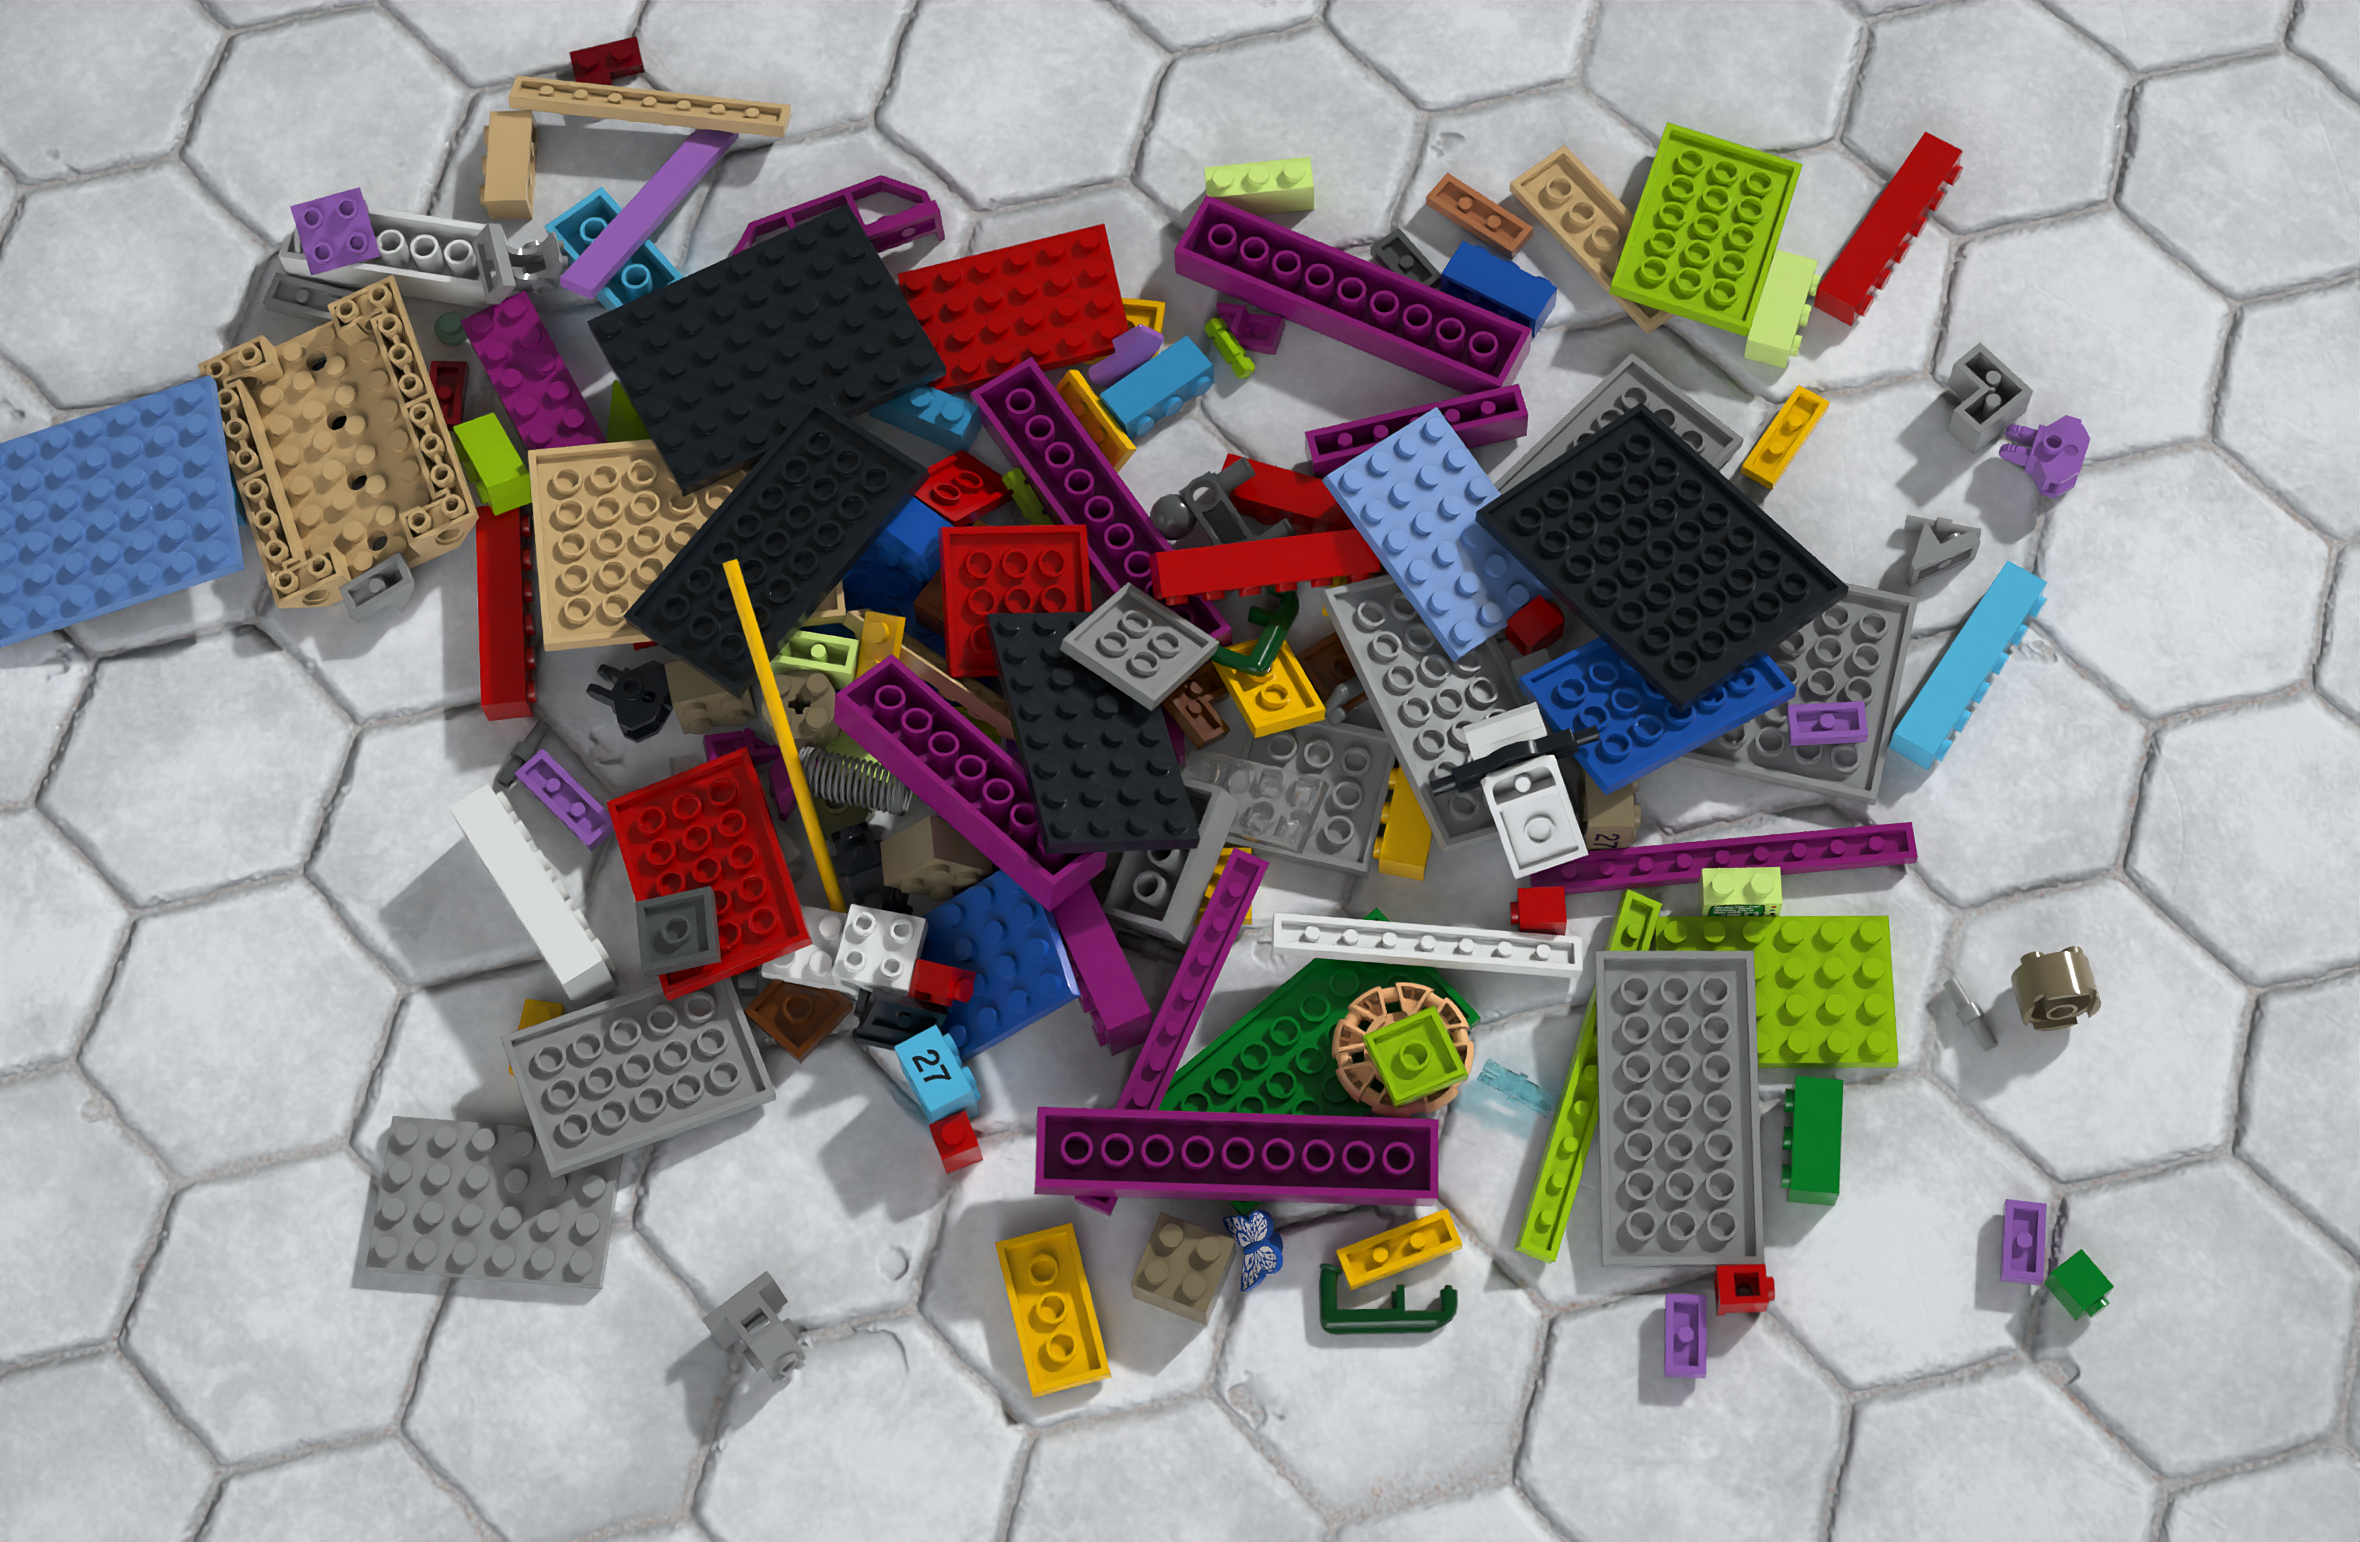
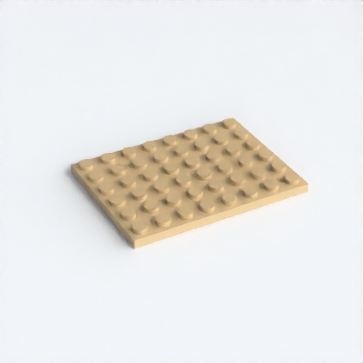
M651 439L528 450L545 651L653 641L629 625L623 615L756 464L683 497ZM842 580L802 626L844 622L846 609Z

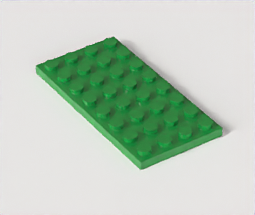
M1377 907L1362 919L1390 922ZM1314 958L1177 1070L1158 1110L1367 1117L1372 1113V1107L1363 1101L1357 1103L1344 1089L1335 1072L1338 1069L1337 1060L1332 1058L1331 1048L1335 1027L1339 1019L1346 1017L1349 1012L1347 1007L1356 998L1378 986L1381 989L1394 987L1395 983L1398 982L1416 983L1434 989L1433 993L1442 999L1447 997L1467 1020L1470 1030L1480 1023L1481 1017L1434 967ZM1398 1002L1385 1004L1387 1014L1401 1011ZM1362 1020L1358 1028L1366 1032L1371 1023ZM1363 1052L1352 1055L1353 1064L1364 1062ZM1375 1078L1370 1088L1381 1093L1384 1085ZM1226 1200L1239 1215L1247 1216L1264 1203V1201Z

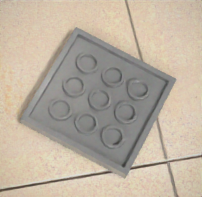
M1328 719L1254 738L1248 727L1231 791V796L1240 802L1223 847L1251 848L1253 854L1368 878L1375 841L1381 826L1382 809L1389 793L1390 772L1392 767H1395L1397 760L1385 732L1347 723L1332 726Z

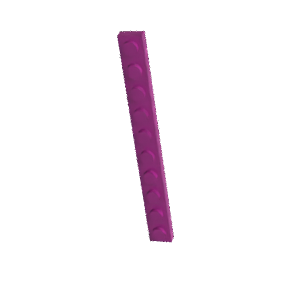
M1912 822L1588 851L1589 855L1530 874L1529 876L1531 887L1564 886L1565 895L1699 883L1702 868L1780 867L1781 875L1911 864L1916 863L1918 855Z
M1235 847L1233 848L1115 1109H1159L1266 873L1269 862ZM1075 1196L1074 1201L1110 1217L1119 1197Z

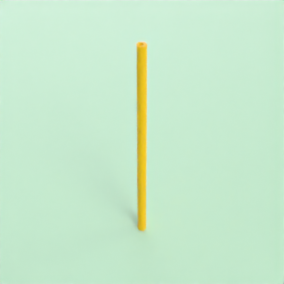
M735 559L722 563L831 911L848 914L738 560Z

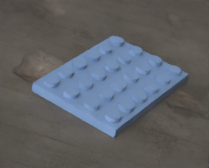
M1437 407L1331 472L1322 480L1453 662H1456L1508 626L1506 621L1538 595H1541L1546 601L1555 596L1475 521L1476 511L1501 496V494Z

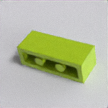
M494 412L453 427L456 442H453L457 457L460 463L465 462L463 463L465 474L470 484L475 483L474 487L482 505L488 503L496 516L532 503L529 472Z

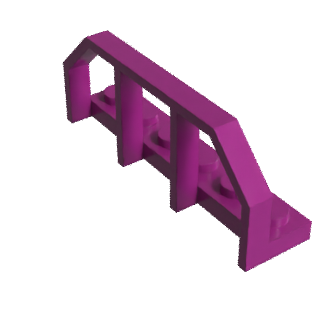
M880 175L750 222L732 255L752 247L757 236L787 226L790 230L797 227L795 222L848 204L877 253L933 233L936 234L938 241L945 239L940 209L936 200H930L926 190ZM884 191L918 204L900 213L882 216L875 222L865 225L855 201Z

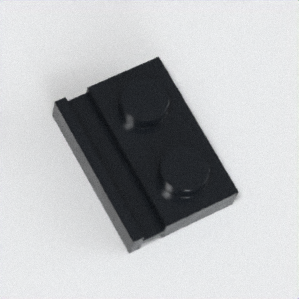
M873 990L859 1017V1025L857 1029H853L852 1035L855 1043L895 1051L894 1047L934 1025H937L940 1030L948 1014L945 1005Z

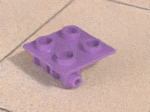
M360 187L290 206L311 276L381 256L369 219V209L366 200L363 199Z

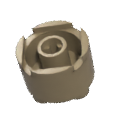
M793 670L775 675L774 678L797 752L799 753L803 746L814 747L815 750L820 748L821 752L826 750L827 745L838 738L842 730L834 723L836 693L833 686L824 674L810 670ZM763 695L762 714L771 739L779 746Z
M2072 946L2060 952L2045 955L2040 951L2027 953L2020 959L2022 965L2011 975V983L2023 1024L2027 1026L2029 1022L2033 1023L2034 1030L2052 1031L2071 1027L2078 1024L2077 1016L2087 1012L2088 1018H2090L2101 1007V1000L2089 960L2083 954L2081 947Z

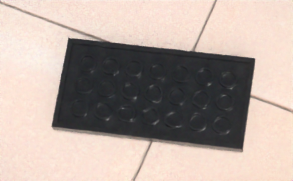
M814 397L623 617L636 630L740 699L758 678L722 563L735 559L738 560L769 662H771L928 480L930 473L923 465Z
M1094 612L987 614L985 628L1045 853L1066 854L1197 849L1200 835L1160 704L1152 711L1060 650L1062 640Z

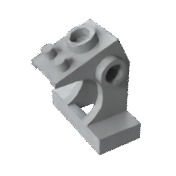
M488 223L472 241L487 304L500 305L512 291L525 290L536 295L549 294L554 289H558L560 275L565 273V265H568L567 256H563L560 252L561 249H564L563 240L558 241L556 232L553 231L543 242L532 241L526 243L523 249H514L506 244L501 224ZM512 266L522 267L523 274L515 272Z
M767 1271L702 1319L723 1350L741 1338L748 1347L742 1352L756 1371L763 1367L773 1383L777 1380L781 1383L789 1377L787 1375L788 1371L794 1367L796 1370H799L805 1365L803 1360L806 1357L797 1342L802 1338L801 1333L789 1318L782 1322L775 1314V1311L785 1305L788 1300ZM767 1318L770 1323L753 1336L748 1333Z

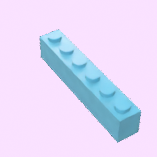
M2007 560L1893 732L1888 748L1926 770L1930 769L1935 759L1940 762L1944 760L1953 745L1949 738L1955 730L1960 733L1963 731L1972 716L1968 709L1974 701L1979 704L1982 702L1991 687L1987 680L1992 673L1999 675L2008 662L2010 655L2006 654V651L2011 644L2018 646L2029 628L2024 625L2030 615L2037 618L2047 601V598L2042 596L2047 585L2046 581Z

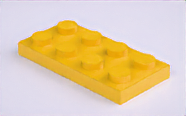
M1072 1222L995 1242L1033 1398L1111 1378Z

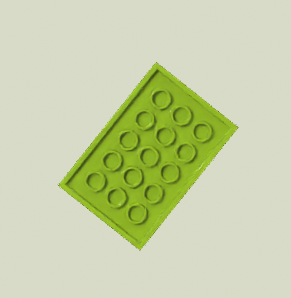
M1667 122L1616 268L1609 294L1748 337L1803 164Z
M1889 915L1658 917L1654 930L1655 951H1754L1758 1068H1897L1899 1060Z

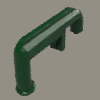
M1275 586L1264 587L1267 589V594L1281 598V601L1275 613L1253 605L1251 606L1248 622L1265 628L1250 657L1226 649L1218 644L1216 653L1208 660L1252 676L1267 674L1299 614L1300 606L1296 591L1276 593Z
M1321 1263L1319 1265L1321 1269L1319 1279V1319L1321 1327L1328 1334H1428L1448 1324L1457 1313L1458 1290L1453 1289L1452 1285H1445L1444 1289L1440 1290V1310H1405L1404 1285H1396V1291H1391L1392 1309H1337L1338 1275H1341L1343 1271L1341 1268L1331 1264Z

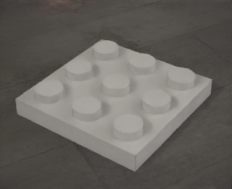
M1128 582L1062 640L1060 650L1152 711L1216 653L1219 641Z

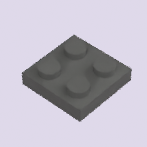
M710 886L636 902L641 971L646 978L721 962L715 892Z

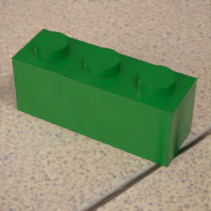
M1795 1076L1792 1088H1785L1783 1112L1790 1113V1126L1783 1127L1782 1150H1789L1788 1164H1782L1780 1188H1787L1786 1202L1831 1206L1836 1204L1840 1190L1844 1080Z

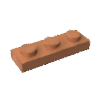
M1448 172L1426 196V205L1510 259H1513L1533 235L1532 226Z

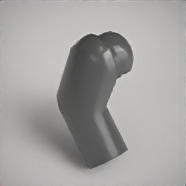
M1357 675L1337 685L1325 702L1326 712L1324 717H1327L1330 725L1337 726L1348 718V713L1342 706L1365 691Z

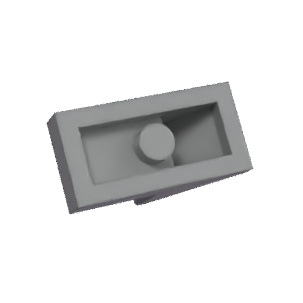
M1925 521L1907 575L1906 582L1908 586L1911 587L1974 559L1981 542L1975 531L1971 530L1962 535L1959 532L1947 536L1940 544Z
M398 552L341 586L339 591L350 618L358 623L387 605L401 613L404 612L415 582L404 555Z

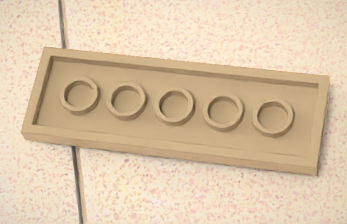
M1563 145L1510 182L1509 191L1609 294V289L1634 215ZM1609 294L1647 334L1675 315Z

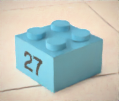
M934 1025L894 1047L902 1072L931 1124L962 1111H966L969 1120L980 1115L976 1103L981 1100V1096L976 1088L978 1085L968 1066L963 1067L958 1056L960 1053L949 1033L942 1036L937 1025Z

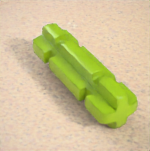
M1211 318L1204 326L1206 334L1210 339L1214 338L1213 344L1228 365L1232 364L1230 368L1235 376L1239 379H1247L1255 371V365L1249 357L1245 358L1246 352L1232 332H1227L1229 328L1223 319Z
M1014 468L1004 474L1002 477L1004 485L1008 491L1012 489L1014 492L1011 496L1025 519L1031 520L1032 523L1030 525H1054L1048 514L1044 515L1042 512L1045 508L1031 485L1028 484L1026 486L1024 481L1027 479L1022 470Z

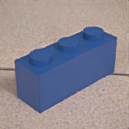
M1462 241L1441 273V292L1532 329L1531 337L1533 338L1536 337L1556 306L1557 287L1548 279L1541 276L1535 277L1521 270L1514 262L1503 261L1478 245L1473 246Z

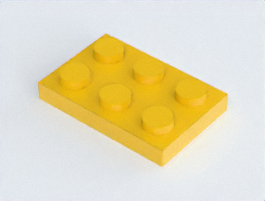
M1259 638L1224 648L1250 657ZM1286 640L1270 671L1263 676H1252L1212 661L1254 738L1325 720L1326 709Z

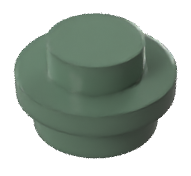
M456 311L442 314L434 325V332L438 340L449 346L463 344L467 340V336L460 320L467 317Z

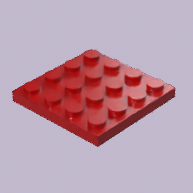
M1086 524L941 527L938 529L947 675L951 678L999 677L985 628L987 614L1092 612Z

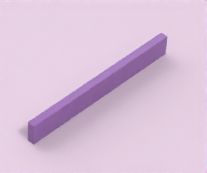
M696 129L560 277L561 287L592 300L738 139L739 133Z

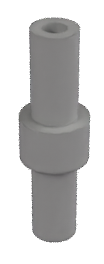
M1911 515L1906 517L1904 530L1921 533L1926 521L1938 540H1944L1953 533L1959 532L1962 535L1971 530H1974L1980 539V528L1953 524L1952 519L1937 517V520Z
M1957 977L1945 982L1943 986L1957 1006L1958 1011L1956 1014L1964 1027H1970L1984 1051L1997 1046L1998 1042L1983 1020L1985 1014L1977 1001H1971Z

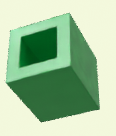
M2082 1249L2054 1269L2044 1282L2076 1321L2086 1313L2093 1318L2110 1304L2107 1297L2114 1288L2112 1283Z

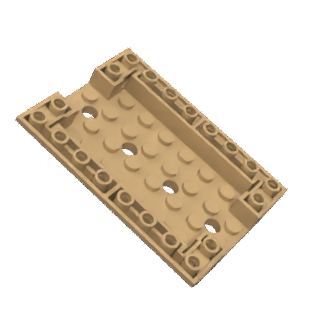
M393 275L328 304L332 321L274 347L263 335H260L198 364L202 377L210 375L217 383L227 456L275 604L279 609L328 607L343 600L339 591L341 586L398 552L404 555L409 569L414 568L459 547L479 518ZM327 358L322 369L312 371L313 364L317 359ZM338 417H347L345 425L341 429L332 430L333 422ZM367 476V481L361 489H352L356 478ZM381 536H387L388 540L385 547L381 550L373 551L375 540Z

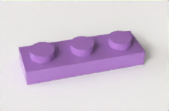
M543 748L514 773L516 778L591 852L615 831L610 814Z

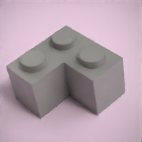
M1979 343L1953 365L1948 386L1964 402L1953 410L1947 431L1974 455L2026 412L2033 390L1982 343Z

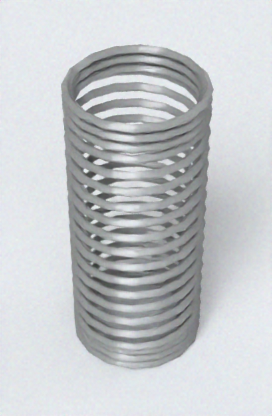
M803 746L800 749L798 755L812 797L816 795L817 798L823 797L824 800L829 798L830 801L836 800L837 803L842 801L843 804L849 803L850 806L855 804L856 807L862 806L863 809L868 807L869 810L875 808L876 811L881 810L883 813L888 811L889 814L900 815V817L904 816L907 812L913 791L896 777L890 798L894 775L890 772L887 789L883 798L889 770L882 764L880 765L879 762L873 764L872 760L867 762L866 759L860 761L859 757L854 759L853 756L847 758L846 754L841 756L840 753L834 755L833 751L828 754L827 750L821 752L820 748L815 750L814 747ZM818 754V763L816 767V758ZM825 755L823 771L818 784V776L821 767V762ZM830 757H831V765H830L829 775H828V778H827V781H826V784H825V787H824V781H825V775H826V771H827V766H828V763H829V760H830ZM837 758H838L837 770H836L835 778H834V781H833V784H832V787H831V780H832V774H833V770H834V765H835L836 760H837ZM844 760L843 773L839 787L837 789L839 773ZM851 761L850 772L844 790L845 777L849 763ZM857 763L856 776L851 789L852 776ZM864 764L863 775L857 792L858 780L862 766ZM870 766L869 778L864 792L865 780ZM877 767L875 782L870 795L872 779ZM883 769L882 781L877 795L878 783Z

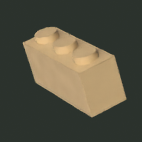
M532 110L490 111L489 125L484 126L483 134L487 155H482L481 168L482 174L485 176V185H480L479 200L481 206H486L491 220L533 219L539 129Z

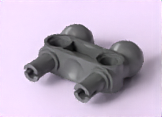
M1245 456L1218 474L1208 471L1204 475L1193 479L1186 487L1178 491L1179 494H1167L1160 497L1153 504L1150 511V518L1154 526L1159 529L1166 540H1180L1187 537L1193 531L1197 521L1213 545L1298 536L1286 518L1259 536L1256 533L1253 535L1229 500V493L1256 475ZM1201 487H1208L1215 494L1213 502L1207 506H1200L1193 499L1195 491ZM1234 591L1225 592V599H1227ZM1225 599L1215 600V601H1212V602H1220V601L1225 600Z

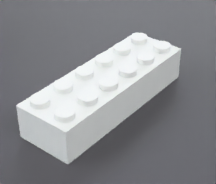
M298 196L295 205L315 199ZM368 207L369 219L381 256L311 276L292 215L278 255L288 276L316 283L363 289L393 275L401 296L485 309L494 305L487 304L472 242L486 224ZM504 234L505 242L509 246L506 236Z
M486 783L448 806L464 836L575 1009H582L616 988L617 986L611 976L612 973L616 972V969L609 959L608 953L599 939L595 938L581 911L578 908L576 909L560 879L556 878L549 862L542 851L536 847L532 840L533 838L523 822L514 813V809L502 791L495 794L489 783Z

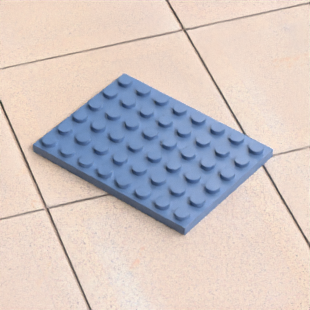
M210 375L0 443V648L245 570L217 383Z

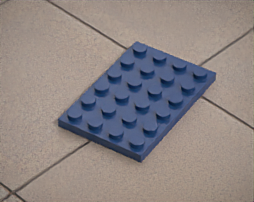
M1600 637L1519 677L1518 687L1529 701L1537 703L1541 716L1555 733L1571 728L1574 733L1596 724L1601 740L1578 747L1579 753L1573 756L1605 796L1794 698L1797 689L1766 653L1690 708L1680 713Z

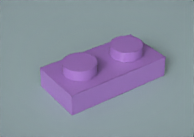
M1864 701L1787 705L1786 717L1790 746L1867 742L1868 729Z
M2005 1200L2003 1205L2000 1281L2040 1286L2043 1283L2046 1203Z
M1666 1293L1664 1377H1706L1707 1295Z

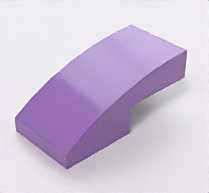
M1139 324L1113 339L1115 353L1088 368L1090 381L1107 389L1151 360L1164 341L1163 334Z

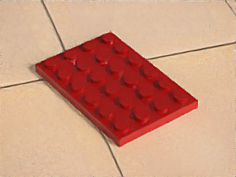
M1104 223L897 274L902 295L946 366L947 375L926 385L950 395L979 388L1030 357L1035 360L1043 372L1112 355L1115 353L1113 339L1129 331Z
M747 746L606 802L636 902L710 886L715 892L721 962L658 975L663 994L668 1001L813 944L755 763Z

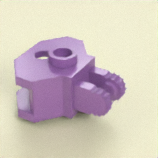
M2065 415L2048 426L2039 424L2038 430L2016 424L2008 425L2005 431L2007 439L2032 448L2029 449L2005 443L2000 447V458L2025 466L2024 473L2032 476L2041 495L2055 499L2075 487L2090 442V437L2081 419Z

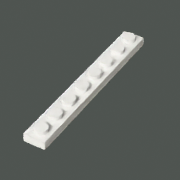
M1274 913L1272 918V954L1567 978H1580L1583 972L1582 937Z

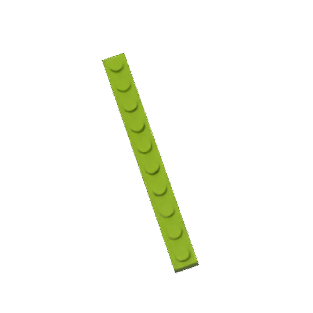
M1629 889L1622 892L1604 951H1648L1662 903ZM1595 983L1514 1250L1548 1264L1556 1261L1598 1121Z

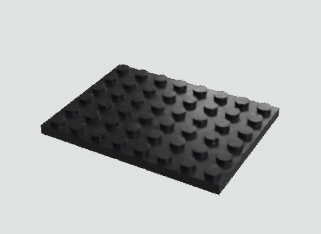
M848 204L587 321L589 330L683 497L758 463L814 397L847 418L852 419L947 375L945 364Z
M1642 402L1476 511L1475 521L1680 713L1690 708L1844 599L1849 590V587Z

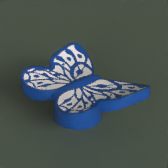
M1265 1210L1253 1211L1250 1216L1234 1215L1223 1218L1225 1227L1235 1241L1243 1247V1254L1245 1255L1240 1290L1241 1292L1250 1291L1265 1279L1266 1274H1275L1280 1271L1283 1265L1282 1238L1274 1230L1272 1216Z

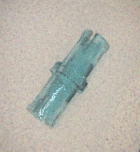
M1488 1058L1482 1068L1483 1071L1480 1072L1477 1078L1478 1081H1482L1506 1094L1508 1101L1512 1103L1518 1101L1542 1114L1545 1118L1549 1115L1553 1104H1555L1558 1095H1554L1527 1080L1528 1075L1522 1072L1518 1075L1494 1062L1491 1058Z

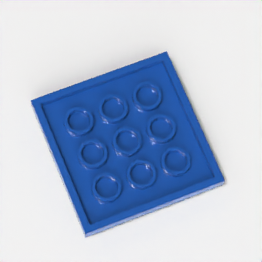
M1002 870L997 871L922 916V918L927 920L928 930L920 959L976 972L973 984L974 991L969 1003L953 1000L952 1007L945 1006L948 1015L940 1028L942 1036L949 1033L960 1053L958 1056L962 1064L1081 996L1052 910L1049 912Z

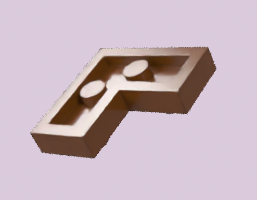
M1212 662L1200 666L1161 702L1198 750L1224 739L1231 730L1212 707V705L1230 696L1228 689Z

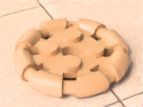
M1398 982L1395 983L1394 987L1381 989L1378 986L1370 989L1356 998L1347 1007L1349 1010L1348 1014L1344 1019H1339L1335 1027L1331 1048L1332 1058L1336 1059L1338 1069L1335 1071L1337 1077L1347 1093L1357 1103L1365 1102L1372 1107L1371 1111L1390 1118H1411L1410 1114L1423 1111L1428 1115L1444 1107L1459 1093L1457 1088L1461 1082L1395 1109L1385 1087L1381 1093L1370 1088L1375 1078L1381 1083L1383 1082L1363 1043V1035L1418 1013L1424 1007L1430 1008L1435 1005L1449 1036H1452L1453 1044L1466 1068L1468 1077L1470 1075L1474 1060V1043L1469 1041L1467 1031L1470 1030L1467 1020L1447 997L1442 999L1435 995L1432 988L1416 983ZM1398 1002L1401 1011L1387 1014L1385 1004ZM1362 1020L1371 1023L1366 1032L1358 1028ZM1363 1052L1364 1062L1353 1064L1352 1055Z

